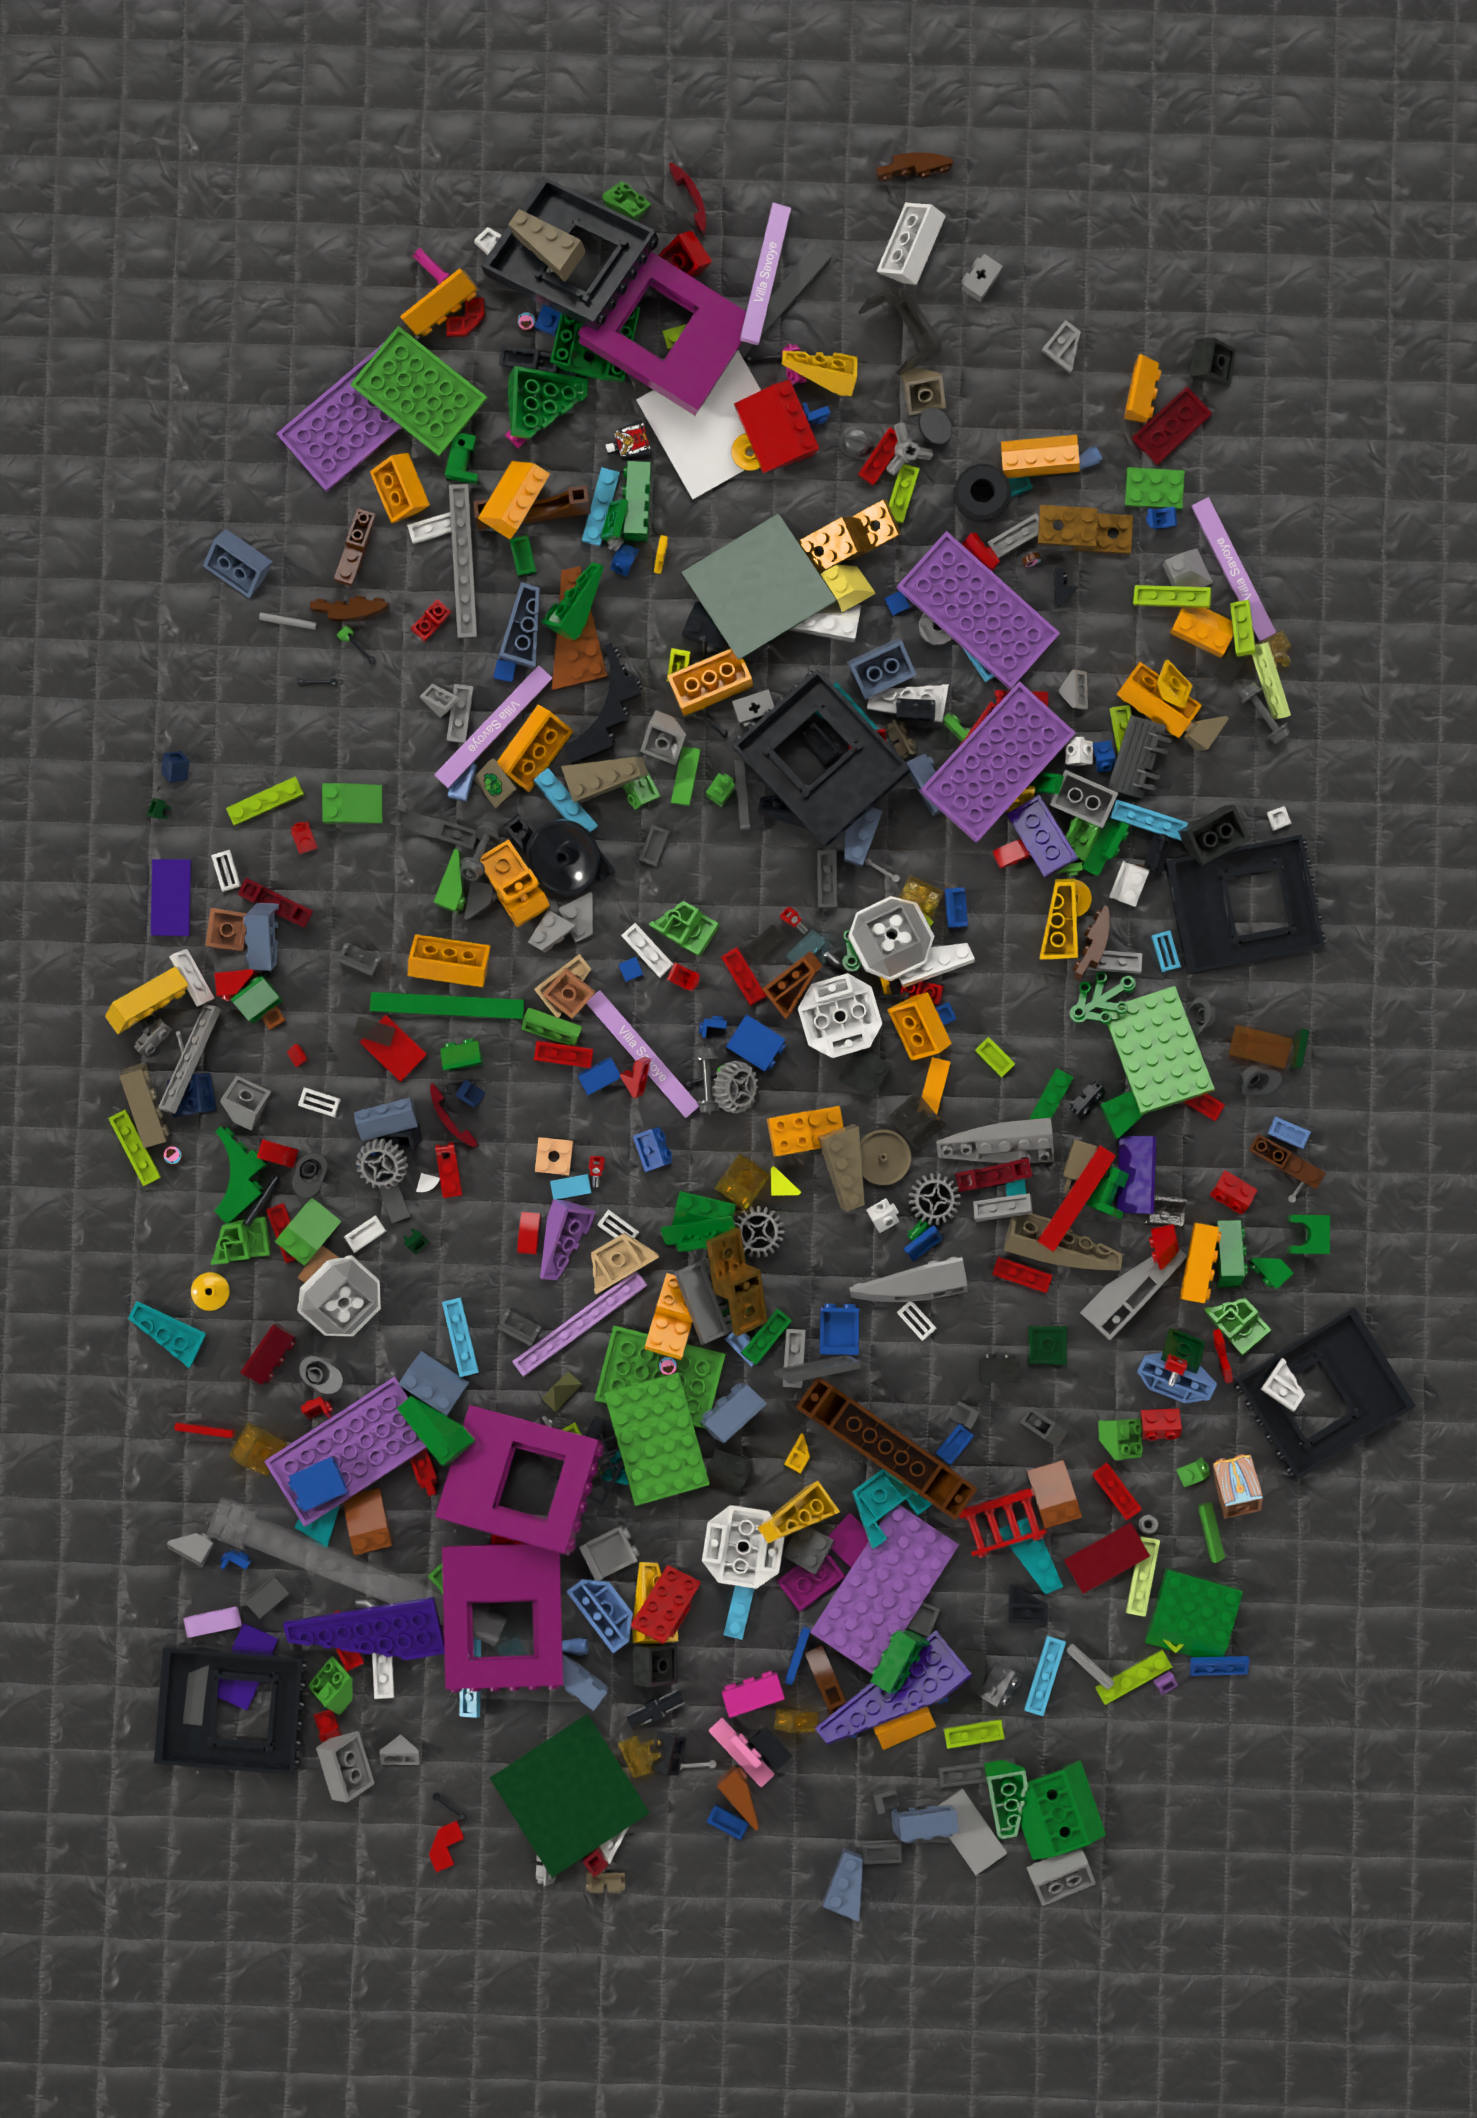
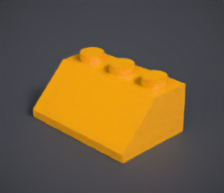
M1142 354L1138 355L1134 364L1124 419L1146 423L1148 418H1152L1154 407L1151 406L1152 399H1156L1158 388H1155V383L1160 380L1161 370L1158 369V362Z
M409 453L391 455L370 471L391 524L418 514L430 505Z
M1191 607L1181 608L1170 631V634L1220 658L1224 655L1234 634L1232 620L1207 608Z
M928 992L913 996L887 1009L911 1061L938 1054L952 1044Z
M927 1706L873 1728L883 1750L935 1728L936 1724Z

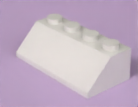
M905 203L877 272L901 283L917 285L946 215L930 204Z
M834 602L791 628L790 631L855 642L861 605L857 604L842 613Z

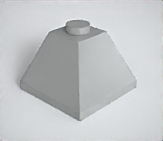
M1198 549L1180 553L1165 560L1162 564L1172 586L1206 587L1213 584Z
M655 710L649 722L640 752L676 765L686 734L674 717Z
M236 1076L220 1102L234 1123L252 1130L267 1103L271 1091Z
M195 1533L169 1540L167 1545L173 1552L203 1567L213 1547V1542H211L212 1538L208 1535Z

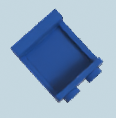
M746 1014L726 1045V1048L765 1072L766 1069L771 1070L776 1062L773 1058L777 1053H782L786 1044H784L785 1038Z
M824 1304V1307H820V1354L859 1355V1308H855V1304H844V1308H836V1304Z
M329 1457L289 1476V1487L292 1492H296L298 1497L296 1503L299 1509H303L304 1512H309L319 1505L349 1493L334 1457Z

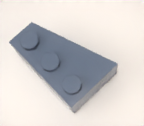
M871 807L845 831L844 861L859 867L863 866L883 811Z
M256 903L244 916V926L247 928L245 944L248 945L246 962L249 963V969L272 971L277 965L278 940H275V928H278V922H275V911L279 910V904Z
M563 1652V1686L565 1690L572 1696L575 1695L580 1699L581 1703L594 1711L607 1694L609 1686Z
M952 1805L928 1806L927 1809L916 1811L915 1807H910L907 1812H897V1808L891 1809L893 1832L905 1843L914 1842L915 1839L919 1838L931 1840L934 1839V1836L940 1835L941 1837H951L954 1833H958L957 1812Z
M845 1848L843 1849L822 1902L824 1908L859 1921L862 1855Z

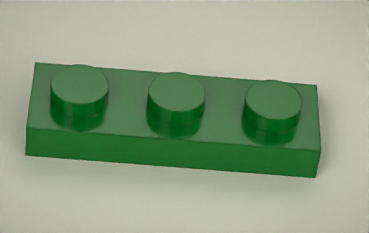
M1056 1068L1029 1119L1052 1118L1073 1077Z
M777 1308L769 1317L768 1322L764 1323L741 1354L756 1365L792 1320Z

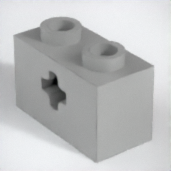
M983 254L981 258L977 257L972 265L974 269L970 274L967 272L961 281L963 283L961 290L979 302L984 298L1003 268L1002 265L986 254ZM981 274L984 275V278L977 279Z
M769 689L732 701L739 726L744 724V727L750 726L756 720L762 719L761 716L766 710L774 708ZM753 705L759 708L758 713L754 714V711H750Z

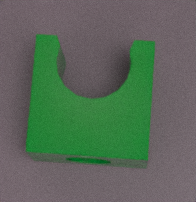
M1288 1215V1222L1301 1223L1305 1226L1307 1239L1299 1246H1287V1253L1330 1254V1215Z

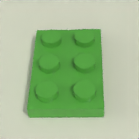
M1127 467L1126 507L1160 509L1176 507L1177 510H1182L1183 470Z

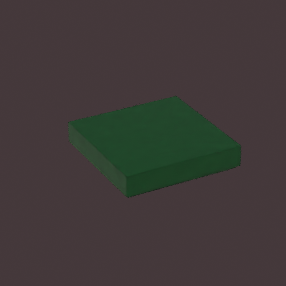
M1307 1029L1296 1030L1289 1065L1290 1069L1303 1067L1309 1030Z
M1028 1325V1364L1067 1365V1326Z
M1169 1328L1160 1360L1166 1362L1168 1355H1173L1186 1360V1370L1197 1374L1206 1342Z

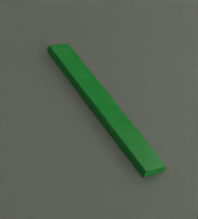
M371 992L370 1012L523 1019L524 1000Z

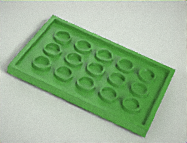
M399 326L350 384L352 388L439 457L488 399L487 396Z
M1175 986L1127 1001L1128 1011L1125 1014L1102 1009V1012L1107 1011L1111 1014L1112 1020L1107 1026L1141 1115L1214 1091L1213 1083ZM1121 1005L1118 1009L1124 1010L1125 1006ZM1104 1016L1105 1020H1108L1109 1016Z
M613 1326L595 1401L606 1403L604 1396L606 1392L667 1376L662 1374L658 1368L660 1359L666 1355L644 1349L648 1334ZM686 1344L682 1359L675 1358L678 1364L675 1373L679 1372L693 1426L705 1428L700 1420L703 1419L702 1416L706 1411L712 1410L725 1353Z
M679 1372L604 1393L635 1506L710 1485Z

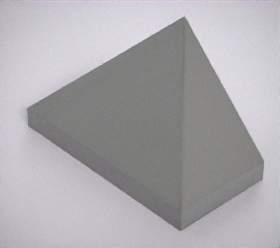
M1072 670L1058 690V693L1072 708L1088 709L1087 671Z
M431 684L420 696L440 718L459 700L458 696L434 684Z
M401 1734L380 1750L381 1765H420L419 1750Z

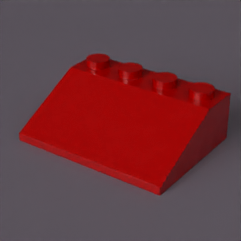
M790 379L771 385L734 403V407L763 474L812 457L820 449Z

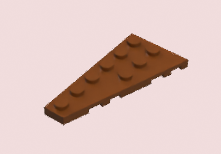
M580 566L561 571L559 603L565 597L563 593L576 585V579L582 574ZM591 609L586 625L582 629V634L576 640L565 638L556 632L552 691L607 678Z

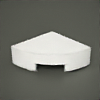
M421 1173L416 1192H427L433 1189L439 1183L440 1178Z

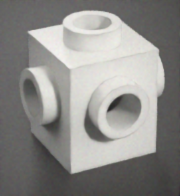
M1073 737V741H1068L1065 744V764L1074 766L1093 764V741H1086L1085 737Z
M886 1198L866 1209L879 1233L900 1222L896 1216L899 1213L894 1203L890 1205Z

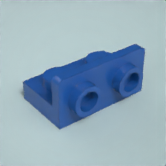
M543 305L534 326L535 329L556 337L561 313Z
M661 1127L633 1136L645 1172L672 1163V1154L667 1147L666 1137Z

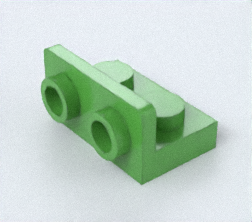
M650 775L621 786L628 796L629 803L635 810L660 797Z

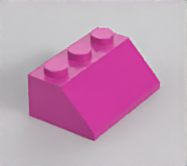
M770 1670L762 1673V1677L756 1679L754 1677L746 1678L742 1684L736 1685L731 1683L724 1686L725 1689L722 1690V1695L729 1718L784 1700V1692L777 1672L773 1673Z

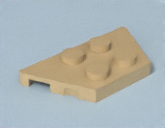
M625 1232L592 1251L595 1294L659 1258V1254Z

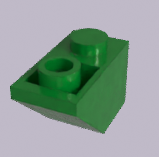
M1248 1259L1251 1263L1249 1267L1256 1274L1260 1273L1264 1277L1262 1281L1269 1288L1277 1289L1294 1274L1281 1259Z

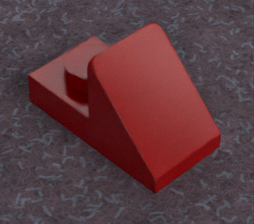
M644 1056L635 1061L633 1071L625 1070L620 1073L621 1079L633 1098H638L644 1094L651 1058Z
M327 1709L313 1715L320 1733L318 1737L322 1743L330 1738L342 1735L333 1711Z

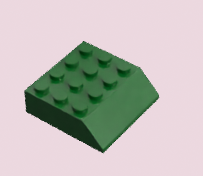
M1165 1568L1145 1643L1172 1650L1163 1641L1166 1640L1170 1641L1173 1646L1184 1645L1177 1651L1193 1657H1223L1229 1644L1243 1591Z

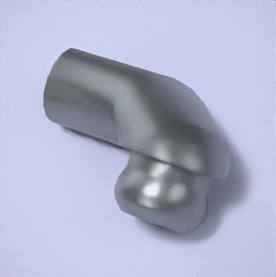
M827 951L823 955V958L833 967L846 971L843 968L842 961L832 952Z
M356 1599L355 1601L356 1608L379 1606L374 1599Z

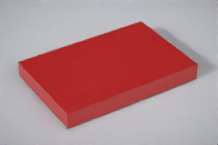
M387 1015L360 1041L400 1082L427 1056Z

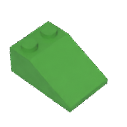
M322 783L323 822L325 824H383L382 785Z
M454 849L434 903L439 907L458 914L460 910L463 911L467 900H465L464 877L460 874L462 854L458 849Z
M311 1197L275 1240V1243L305 1266L341 1221Z

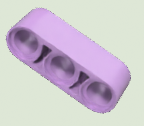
M238 1606L183 1618L187 1638L242 1626Z

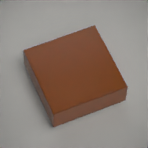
M277 1005L261 1017L269 1030L286 1021Z

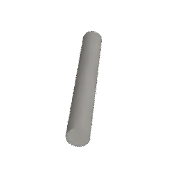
M261 612L259 615V620L314 630L317 627V622Z

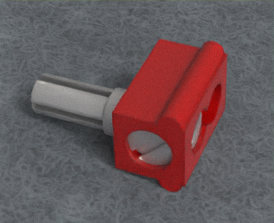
M790 906L787 907L780 914V918L794 928L797 927L805 934L808 929L801 923L802 919L798 915L799 913Z
M590 1156L588 1168L590 1169V1176H593L592 1186L595 1187L596 1178V1188L599 1187V1176H602V1170L604 1169L605 1157Z
M1170 1354L1167 1357L1164 1369L1172 1371L1168 1384L1174 1386L1178 1375L1183 1376L1187 1367V1361Z

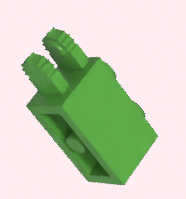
M719 773L706 791V797L720 807H723L735 790L734 779L725 773L724 775Z

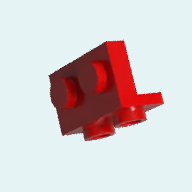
M1224 1170L1209 1195L1216 1201L1231 1208L1234 1212L1243 1214L1250 1206L1257 1189Z
M1180 1409L1141 1410L1142 1439L1154 1441L1157 1439L1175 1440L1180 1438L1182 1431Z

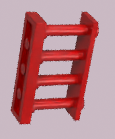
M1033 1487L963 1509L959 1517L969 1521L977 1549L971 1552L972 1556L978 1555V1558L989 1555V1551L1030 1538L1033 1541L1044 1538L1043 1534H1046L1048 1530L1047 1528L1039 1529L1030 1502L1032 1500L1031 1497L1035 1495ZM1020 1501L1021 1504L1023 1503L1032 1532L1021 1535L1012 1508L1014 1502ZM1001 1506L1002 1509H1005L1014 1538L1004 1541L994 1515L995 1508ZM981 1512L987 1515L996 1542L988 1546L984 1545L976 1521V1514Z

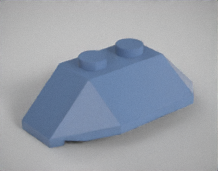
M1162 1352L1144 1356L1137 1373L1141 1376L1149 1390L1183 1403L1210 1400L1217 1383L1201 1366L1197 1374L1185 1369L1183 1376L1179 1374L1175 1385L1171 1386L1168 1384L1172 1371L1164 1369L1165 1361L1160 1360Z
M582 1579L566 1591L612 1653L629 1642L633 1612L610 1582Z

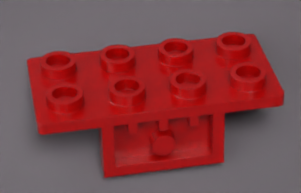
M667 1565L632 1621L631 1628L665 1644L668 1637H674L691 1609L692 1598L700 1587L701 1582Z

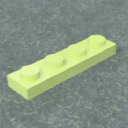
M1269 643L1255 645L1256 653L1252 654L1270 714L1274 720L1288 717L1291 715Z
M1140 1536L1150 1557L1134 1566L1126 1613L1146 1617L1160 1540Z

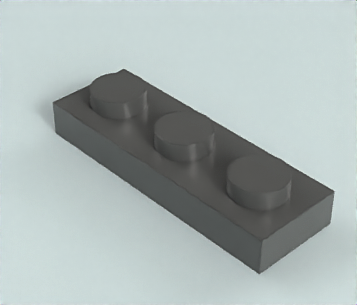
M817 850L818 908H837L836 850Z

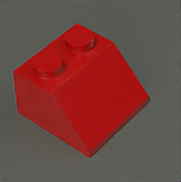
M693 231L678 234L658 255L693 278L701 274L713 262Z
M248 969L214 973L216 995L222 998V1000L232 1001L231 999L241 989L248 987L250 981L259 976L258 971Z

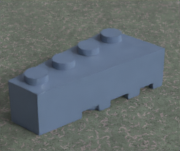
M521 582L498 655L500 659L531 669L536 667L538 587Z

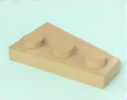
M580 954L534 988L557 1018L560 1017L563 1011L544 997L543 993L565 968L584 981L591 968Z

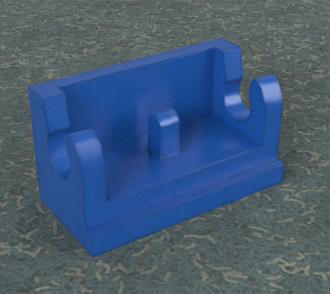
M965 888L944 889L947 928L968 927Z
M611 1056L577 1074L587 1095L621 1078Z

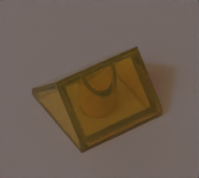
M909 875L898 898L916 902L923 913L932 917L944 891Z

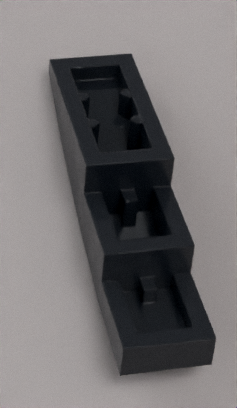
M501 346L500 366L509 368L518 366L577 377L576 373L565 371L551 363L552 353L540 352L535 349Z

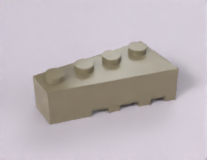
M520 209L509 222L513 235L535 253L541 261L546 263L553 272L557 273L564 282H566L586 253L580 239Z
M643 757L561 766L573 802L587 801L649 776Z
M146 1063L123 1069L119 1077L143 1147L147 1148L166 1142L169 1129L163 1123V1112L158 1108L157 1094L152 1086Z
M851 1124L817 1137L841 1209L850 1211L865 1205L859 1126Z

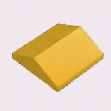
M1167 659L1157 681L1162 700L1184 708L1193 685Z

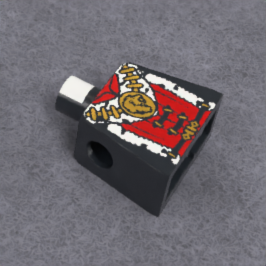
M642 419L614 432L616 441L605 444L608 455L619 452L622 461L652 458Z

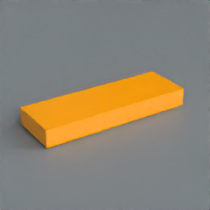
M931 1058L917 1113L936 1118L950 1061Z

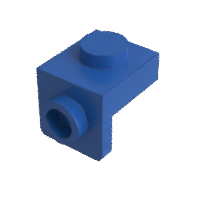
M802 403V409L809 425L816 422L817 424H822L828 421L827 418H830L828 406L810 412L807 403Z
M1176 507L1156 510L1148 509L1146 516L1148 526L1154 530L1176 527Z
M622 543L613 557L610 569L627 577L639 549Z
M1111 740L1093 743V754L1097 772L1113 770L1116 757Z
M712 1016V1019L704 1018V1023L700 1022L699 1034H702V1038L706 1039L707 1028L726 1029L727 1021L723 1020L724 1017Z
M232 1549L229 1553L225 1552L220 1559L222 1563L220 1568L225 1569L228 1563L232 1561L246 1570L252 1561L249 1559L250 1556L242 1551L238 1553Z

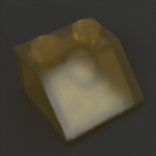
M739 1153L714 1189L746 1211L771 1175Z
M248 1422L229 1456L240 1465L268 1476L270 1470L264 1461L284 1449L287 1443L265 1429Z

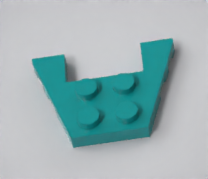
M884 1469L852 1491L872 1550L888 1539L876 1521L906 1500L918 1516L932 1505L931 1502L925 1500L916 1491L911 1490Z

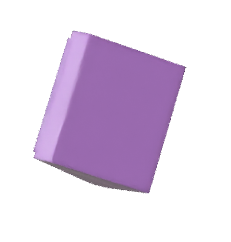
M1170 1670L1153 1679L1161 1695L1178 1686Z

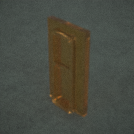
M1236 1025L1228 1055L1285 1069L1292 1039Z

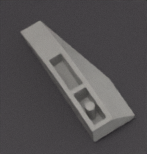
M1051 1118L1004 1122L954 1134L937 1141L938 1158L1003 1164L1024 1158H1029L1030 1163L1054 1162Z
M950 1257L946 1261H931L927 1265L870 1282L858 1283L850 1287L849 1290L851 1298L880 1302H914L968 1292L963 1258Z

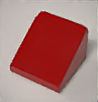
M294 1044L287 1051L295 1067H299L308 1061L299 1044Z

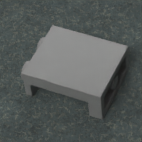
M622 1525L579 1546L596 1581H600L604 1577L632 1563L638 1562L637 1557L640 1554L635 1545L631 1546L629 1541L631 1538L627 1528L623 1529Z

